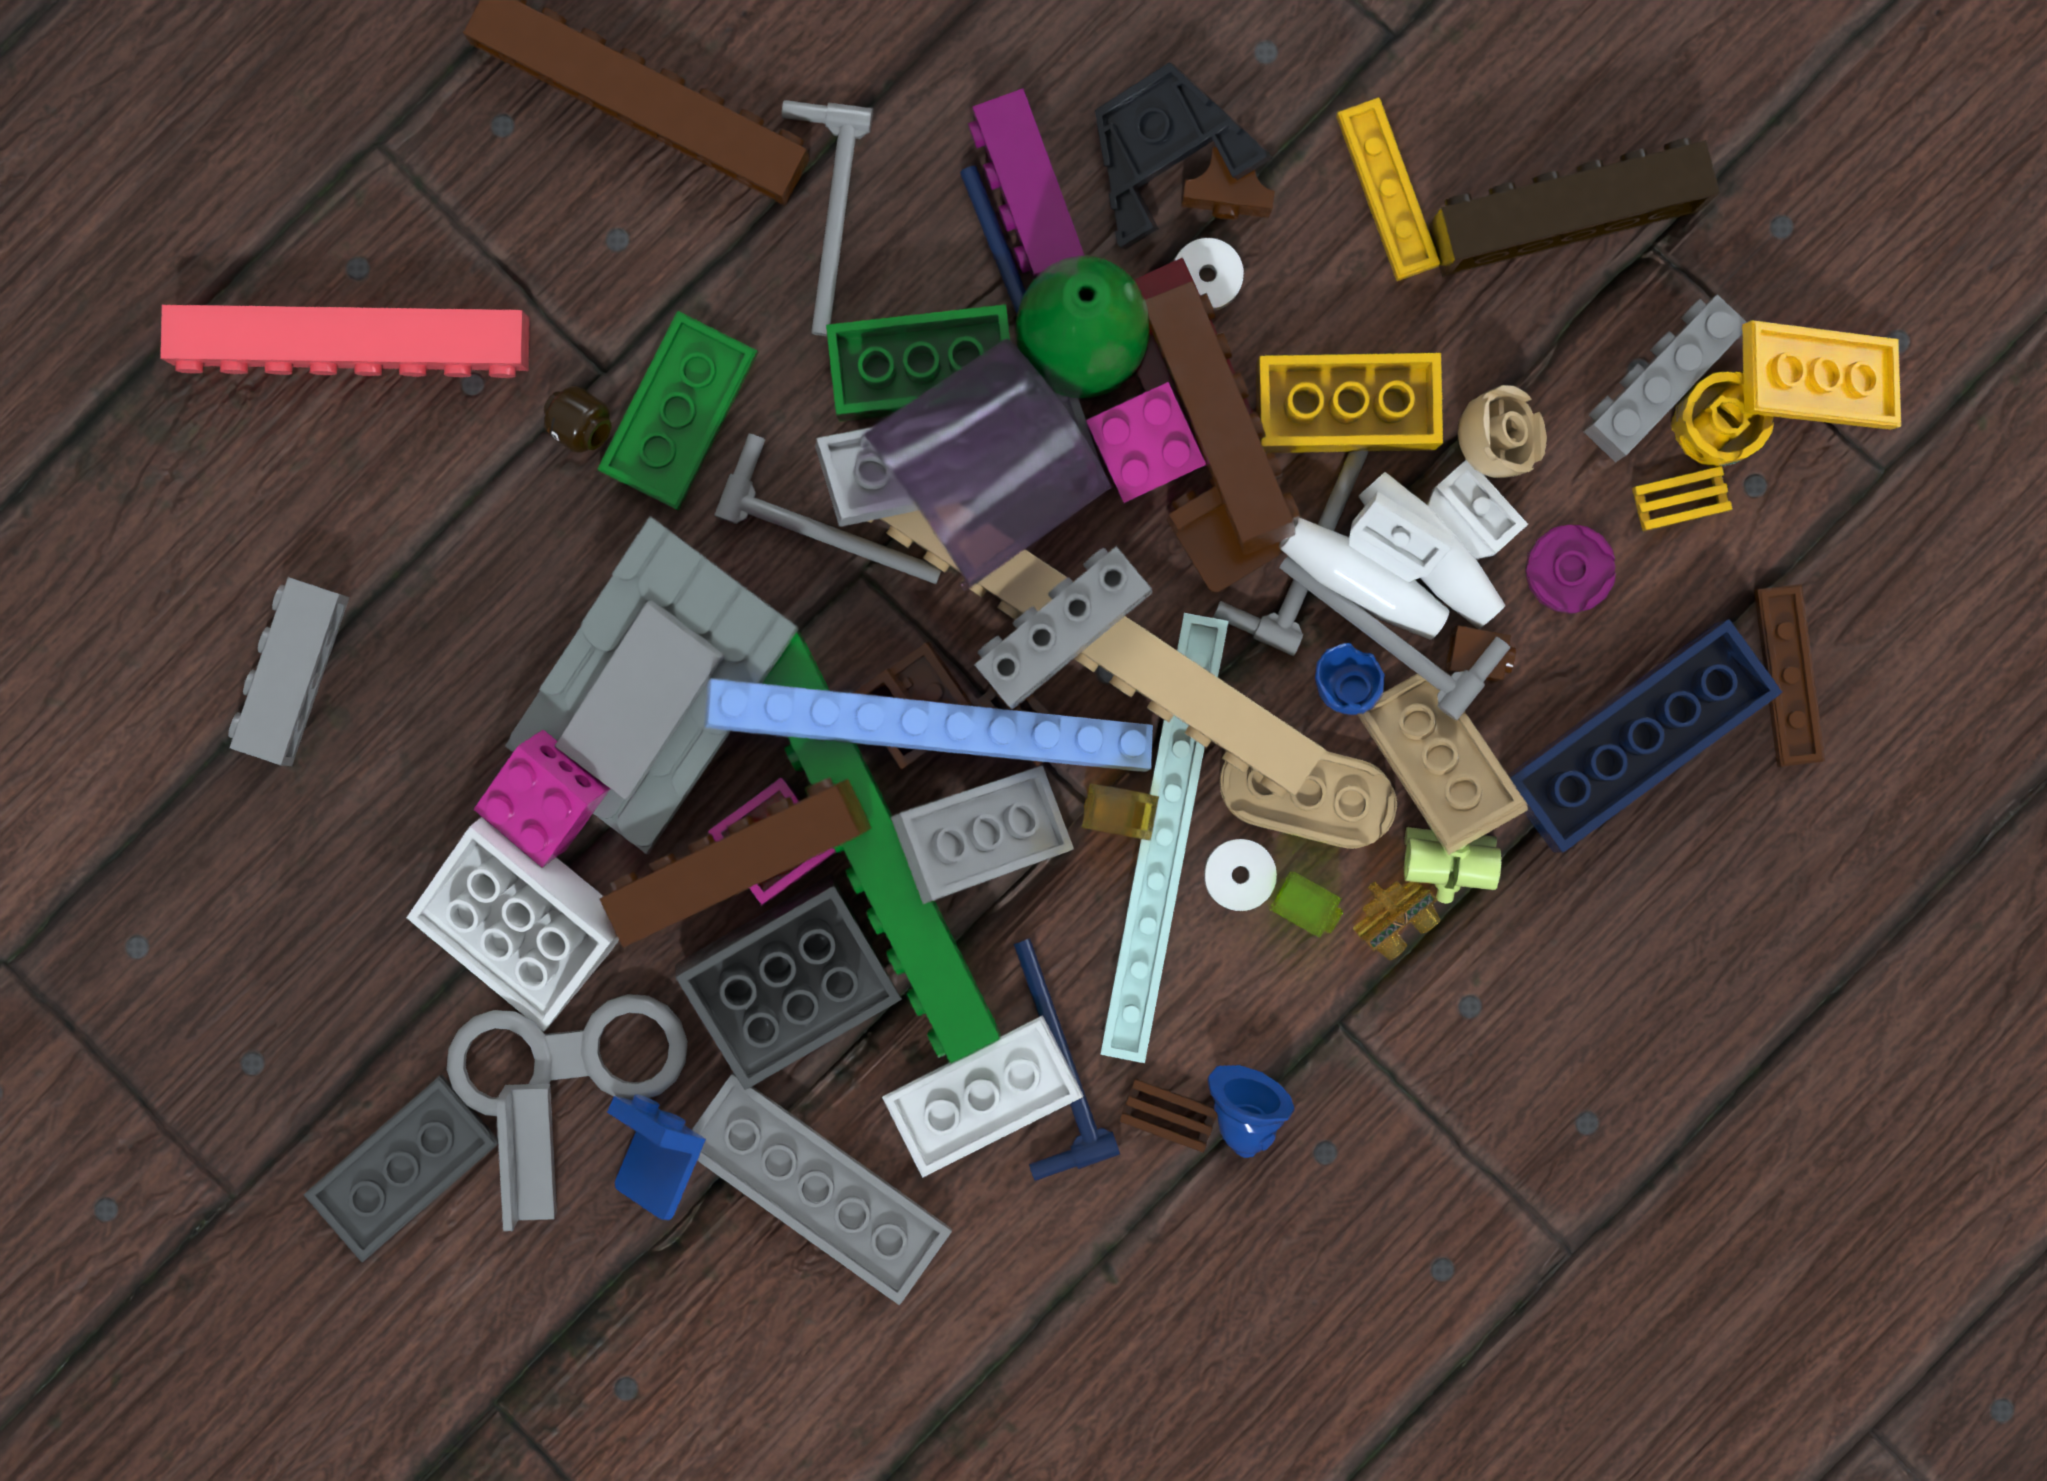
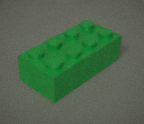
M1006 304L826 325L835 410L839 422L976 407L1016 399Z

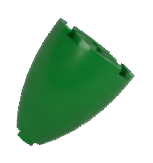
M1094 256L1069 257L1055 262L1044 269L1024 293L1019 305L1015 326L1017 349L1026 369L1041 383L1054 390L1055 393L1071 398L1098 397L1121 387L1134 374L1144 359L1150 334L1146 302L1136 282L1118 265Z

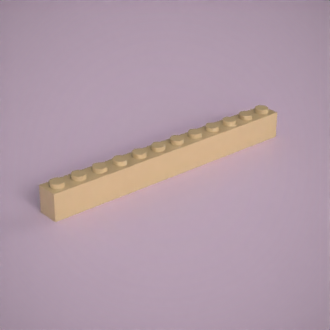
M956 503L880 518V520L890 526L886 534L909 548L912 542H915L927 550L923 558L944 573L951 566L963 574L964 577L960 583L980 597H983L986 591L1002 600L997 608L1014 620L1033 606L1037 611L1041 610L1052 600L1048 593L1067 578ZM1126 616L1074 658V660L1092 672H1095L1097 667L1100 666L1114 675L1109 683L1126 695L1132 697L1138 691L1150 699L1151 702L1147 708L1165 721L1170 722L1173 716L1187 724L1188 728L1184 733L1207 748L1212 741L1226 750L1222 759L1238 770L1245 773L1250 766L1262 774L1264 777L1260 784L1280 798H1283L1286 792L1293 796L1297 794L1326 751Z

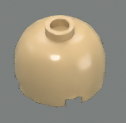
M1502 385L1470 401L1459 419L1457 431L1459 445L1465 459L1476 471L1493 478L1514 477L1533 470L1534 463L1542 460L1547 441L1544 420L1540 412L1533 414L1530 406L1526 403L1532 399L1523 390L1515 386Z

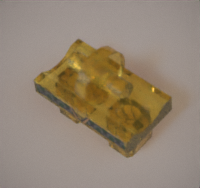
M1396 880L1383 890L1374 881L1368 886V890L1374 899L1362 908L1367 917L1352 929L1373 951L1377 950L1388 960H1393L1405 951L1407 946L1398 934L1406 925L1411 922L1415 929L1422 934L1430 931L1440 923V918L1433 905L1437 899L1420 882L1410 881L1402 887Z

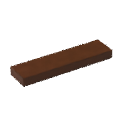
M1802 584L1754 590L1763 664L1783 692L1769 702L1777 767L1824 762L1825 753Z

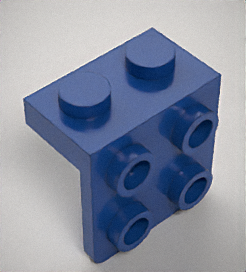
M637 1094L634 1095L633 1100L614 1096L607 1113L636 1131L616 1177L615 1188L657 1218L670 1220L681 1201L683 1192L706 1139L686 1127V1121L683 1118L658 1109L660 1104L652 1099Z

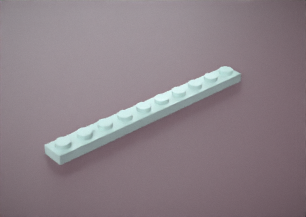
M1184 613L1177 651L1218 678L1228 621ZM1173 716L1170 722L1163 721L1100 1055L1145 1063L1205 748L1184 733L1188 725Z

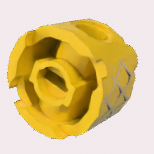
M1723 371L1711 374L1685 393L1676 405L1675 414L1671 420V427L1677 442L1685 454L1700 464L1716 468L1735 464L1761 449L1772 434L1774 422L1772 423L1773 416L1744 413L1743 373Z

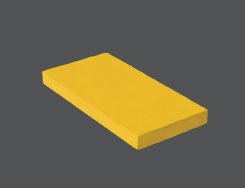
M1753 320L1742 324L1744 413L1888 430L1901 427L1898 339Z

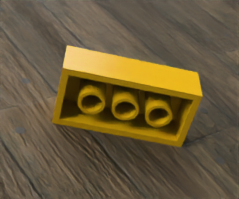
M1441 353L1259 356L1256 362V412L1266 434V437L1260 439L1265 453L1272 451L1274 453L1436 450L1443 444Z

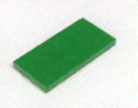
M677 311L597 470L679 511L758 355V351Z

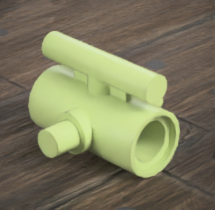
M1406 828L1405 881L1435 884L1437 887L1436 899L1445 904L1453 901L1455 892H1458L1461 887L1497 889L1501 870V850L1499 847H1496V836L1483 835L1448 855L1432 830Z

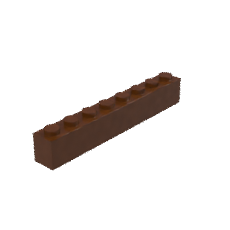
M528 0L479 1L463 32L472 46L786 206L810 160L807 149L802 147L804 141L784 129H781L779 134L763 127L765 121L748 110L741 109L738 114L724 107L725 100L709 90L702 88L700 93H697L685 87L686 81L670 70L662 68L660 73L644 66L646 60L629 49L622 48L619 53L605 46L606 39L590 29L582 28L581 32H578L566 26L567 20L551 9L543 7L542 11L539 12L526 5Z

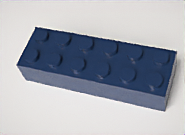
M1729 619L1720 621L1510 772L1508 776L1527 803L1528 810L1524 813L1553 852L1563 853L1783 692Z

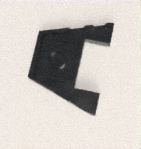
M1170 62L1095 110L1103 162L1108 170L1111 188L1109 193L1111 210L1115 212L1118 230L1115 231L1116 240L1119 247L1125 250L1159 229L1139 192V187L1214 141L1232 177L1237 180L1272 159L1270 153L1178 67Z

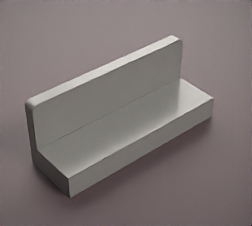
M550 1084L505 1085L496 1100L503 1231H513L518 1220L555 1219L557 1215Z

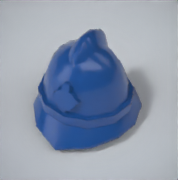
M1241 1065L1216 1066L1207 1078L1210 1093L1214 1098V1110L1218 1114L1220 1133L1227 1145L1243 1158L1254 1157L1261 1150H1267L1274 1142L1277 1130L1283 1126L1284 1121H1287L1295 1111L1291 1096L1279 1083L1263 1072Z

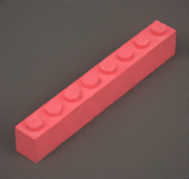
M162 305L161 359L175 366V371L181 373H203V366H220V372L229 374L248 373V367H265V373L288 375L292 374L293 367L310 368V373L315 375H336L337 368H354V374L363 376L382 375V369H399L400 375L421 377L426 376L427 369L444 370V375L449 377H470L471 370H489V376L513 378L516 377V371H528L530 318L522 310Z

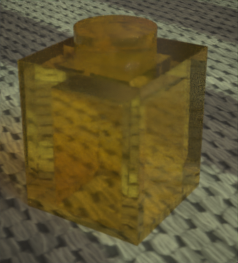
M1090 783L1084 805L1082 828L1151 841L1159 796Z

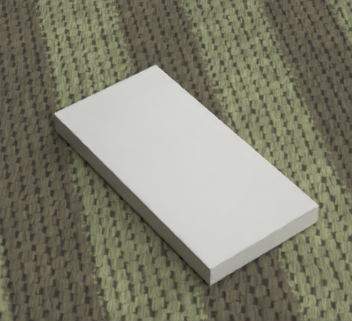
M1042 1015L1000 1036L999 1040L953 1063L949 1062L884 1095L882 1098L923 1178L1082 1098L1084 1095Z

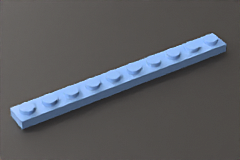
M710 679L707 684L705 728L1142 772L1151 769L1153 725L718 679Z

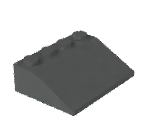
M831 874L675 964V978L744 1090L902 1000L855 913Z

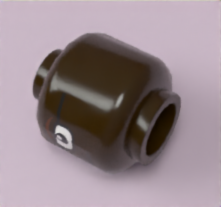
M571 386L561 392L557 391L548 398L544 405V428L550 437L573 452L582 453L588 450H595L606 441L610 434L612 423L607 405L581 387Z

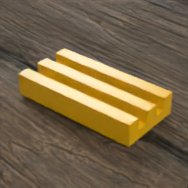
M1722 466L1632 488L1642 531L1732 510L1731 501H1728L1726 494L1728 492L1727 484H1724L1722 475H1724ZM1704 480H1712L1713 487L1650 502L1645 500L1644 495ZM1716 496L1717 504L1650 520L1649 511Z

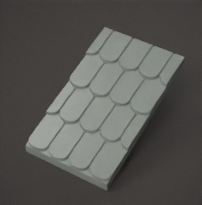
M649 517L612 573L613 576L582 621L581 627L540 687L539 693L515 727L505 746L514 752L518 745L541 730H545L558 741L643 607L651 600L725 655L710 679L762 684L798 628L652 517ZM707 684L634 795L625 800L610 789L593 813L645 854L651 852L731 731L705 728Z

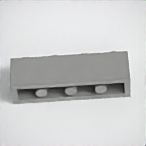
M290 577L287 578L285 585L278 587L272 604V609L276 613L271 628L266 627L258 643V652L262 654L257 669H252L249 672L244 684L243 694L247 698L242 713L237 712L229 728V737L233 738L230 749L278 765H293L349 597Z

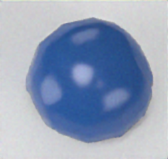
M1343 643L1327 649L1317 661L1315 684L1322 701L1332 710L1346 715L1364 714L1373 709L1383 696L1385 674L1372 653L1357 650L1351 643Z

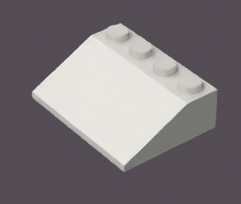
M483 817L468 828L406 917L520 1013L534 1021L543 1032L552 1024L619 941L599 900L603 896L557 857L541 868Z

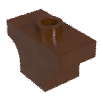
M1212 147L1207 171L1198 178L1185 180L1181 207L1211 210L1212 216L1220 219L1235 220L1239 218V214L1269 218L1273 209L1275 191L1267 189L1259 182L1255 170L1239 180L1233 178L1217 147Z

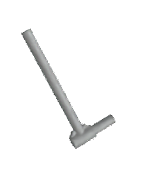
M784 100L782 118L823 123L834 136H838L811 332L815 335L827 336L826 325L831 324L855 139H861L871 132L873 108L828 103V106Z
M748 434L734 474H730L714 516L730 523L738 524L747 519L748 515H752L937 584L941 570L929 562L755 498L756 492L752 485L753 482L750 480L765 439L754 434Z
M1369 451L1349 452L1317 525L1332 531L1335 530ZM1293 579L1278 615L1272 613L1258 618L1220 601L1213 617L1226 620L1228 624L1253 634V639L1294 656L1304 635L1299 624L1294 621L1308 590Z
M1289 556L1285 558L1279 567L1440 690L1437 694V706L1455 721L1460 718L1483 689L1485 679L1510 649L1506 642L1495 637L1469 671L1454 672L1450 676L1360 606L1320 584Z

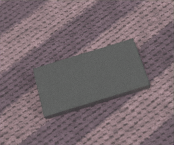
M440 1075L303 1195L357 1258L364 1262L498 1145V1138L475 1111L461 1100L449 1081L443 1075Z

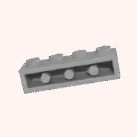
M1718 294L1706 304L1701 299L1695 302L1681 317L1686 323L1685 326L1675 336L1668 331L1651 348L1650 351L1655 357L1644 368L1639 363L1635 365L1619 382L1624 387L1623 391L1614 400L1607 395L1590 412L1589 416L1594 421L1583 432L1613 461L1617 462L1625 457L1742 335V324L1747 322Z
M1117 547L1109 553L1105 548L1100 549L1083 564L1087 569L1083 575L1074 582L1069 577L1064 579L1048 593L1052 600L1039 611L1034 606L1013 622L1017 630L1004 640L996 636L978 651L982 659L974 665L1010 708L1014 709L1153 593L1151 587Z

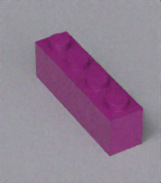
M1022 88L973 106L974 121L968 123V128L976 149L984 146L989 163L983 164L985 175L991 190L999 188L1005 204L998 206L1006 231L1015 230L1020 246L1013 249L1022 274L1030 271L1034 280L1044 269L1055 262L1069 257L1085 256L1024 89Z

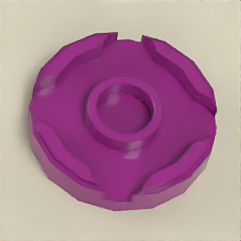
M1568 524L1552 528L1535 541L1527 555L1525 574L1529 589L1541 604L1555 612L1574 614L1592 609L1607 597L1615 583V557L1613 549L1604 537L1587 526Z

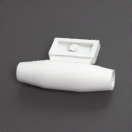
M1467 460L1460 464L1432 490L1427 505L1386 472L1359 495L1360 500L1366 506L1378 491L1454 538L1451 550L1426 578L1423 576L1420 579L1438 598L1477 629L1483 627L1506 606L1477 560L1495 555L1523 530L1528 523L1482 473L1476 471Z
M1378 491L1353 520L1350 538L1302 518L1294 520L1295 535L1282 540L1279 548L1320 584L1351 600L1381 621L1429 640L1433 639L1440 632L1448 618L1449 609L1418 583L1416 579L1423 576L1426 578L1451 550L1453 537Z

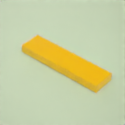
M1380 97L1337 112L1336 117L1396 281L1438 267L1440 265L1439 258Z

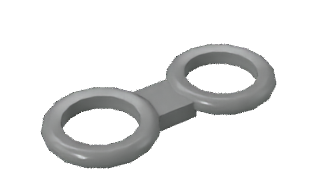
M627 994L608 1000L591 1015L584 1030L544 1034L534 1021L515 1011L492 1010L472 1017L458 1029L448 1048L447 1073L453 1090L467 1106L484 1115L497 1116L496 1100L498 1097H491L479 1091L471 1082L466 1069V1058L473 1040L482 1032L494 1028L508 1029L522 1036L531 1047L535 1063L534 1074L529 1084H549L551 1080L589 1076L600 1090L612 1096L633 1100L634 1095L637 1094L651 1098L662 1094L677 1081L686 1063L688 1041L682 1022L668 1005L645 995ZM626 1013H640L656 1020L665 1031L669 1043L668 1059L663 1069L653 1078L642 1082H628L612 1075L603 1064L599 1051L600 1037L606 1025L615 1017Z

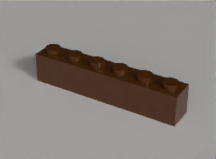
M1192 281L1145 300L1150 329L1244 555L1294 536V520L1300 518L1292 494L1290 492L1282 494L1276 479L1283 477L1281 468L1274 452L1265 454L1260 439L1266 437L1263 425L1256 411L1249 414L1243 399L1248 398L1249 394L1240 372L1232 374L1226 360L1232 358V353L1224 333L1221 332L1215 335L1210 320L1215 319L1216 316L1207 293L1199 295Z
M831 777L826 778L806 788L805 790L809 797L794 804L791 796L766 807L769 817L755 823L750 815L727 826L726 828L730 835L717 842L713 835L710 834L688 845L687 847L691 854L676 860L674 853H671L648 864L652 873L638 879L634 871L611 882L610 885L613 892L599 898L622 947L624 948L870 830L872 827L849 780L846 779L834 785Z

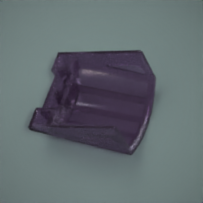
M1007 338L863 433L858 442L863 449L871 445L919 509L964 577V580L960 583L963 592L973 587L1111 488L1098 459L1070 414L1038 371Z

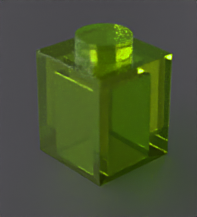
M1290 871L1269 911L1320 938L1323 931L1331 933L1343 913V910L1337 907L1342 898L1298 873Z

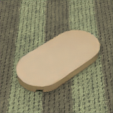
M1328 751L1324 752L1295 796L1286 792L1284 797L1280 798L1260 784L1264 776L1250 766L1243 773L1227 761H1224L1220 772L1219 783L1222 798L1228 809L1240 820L1258 827L1341 848L1355 849L1374 843L1390 829L1396 815L1397 798L1387 776L1377 766L1363 760Z

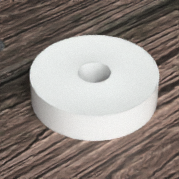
M1202 238L1187 244L1178 253L1175 261L1183 257L1199 294L1207 293L1214 311L1224 308L1235 299L1243 282L1244 271L1239 255L1229 244L1214 238ZM1203 268H1211L1214 270L1216 278L1211 282H1205L1200 278L1199 272Z
M1234 839L1220 844L1212 851L1205 864L1204 882L1208 893L1218 904L1231 910L1247 911L1260 906L1270 897L1276 884V867L1271 855L1264 847L1250 840ZM1238 866H1243L1248 871L1247 880L1241 884L1234 882L1232 879V871Z

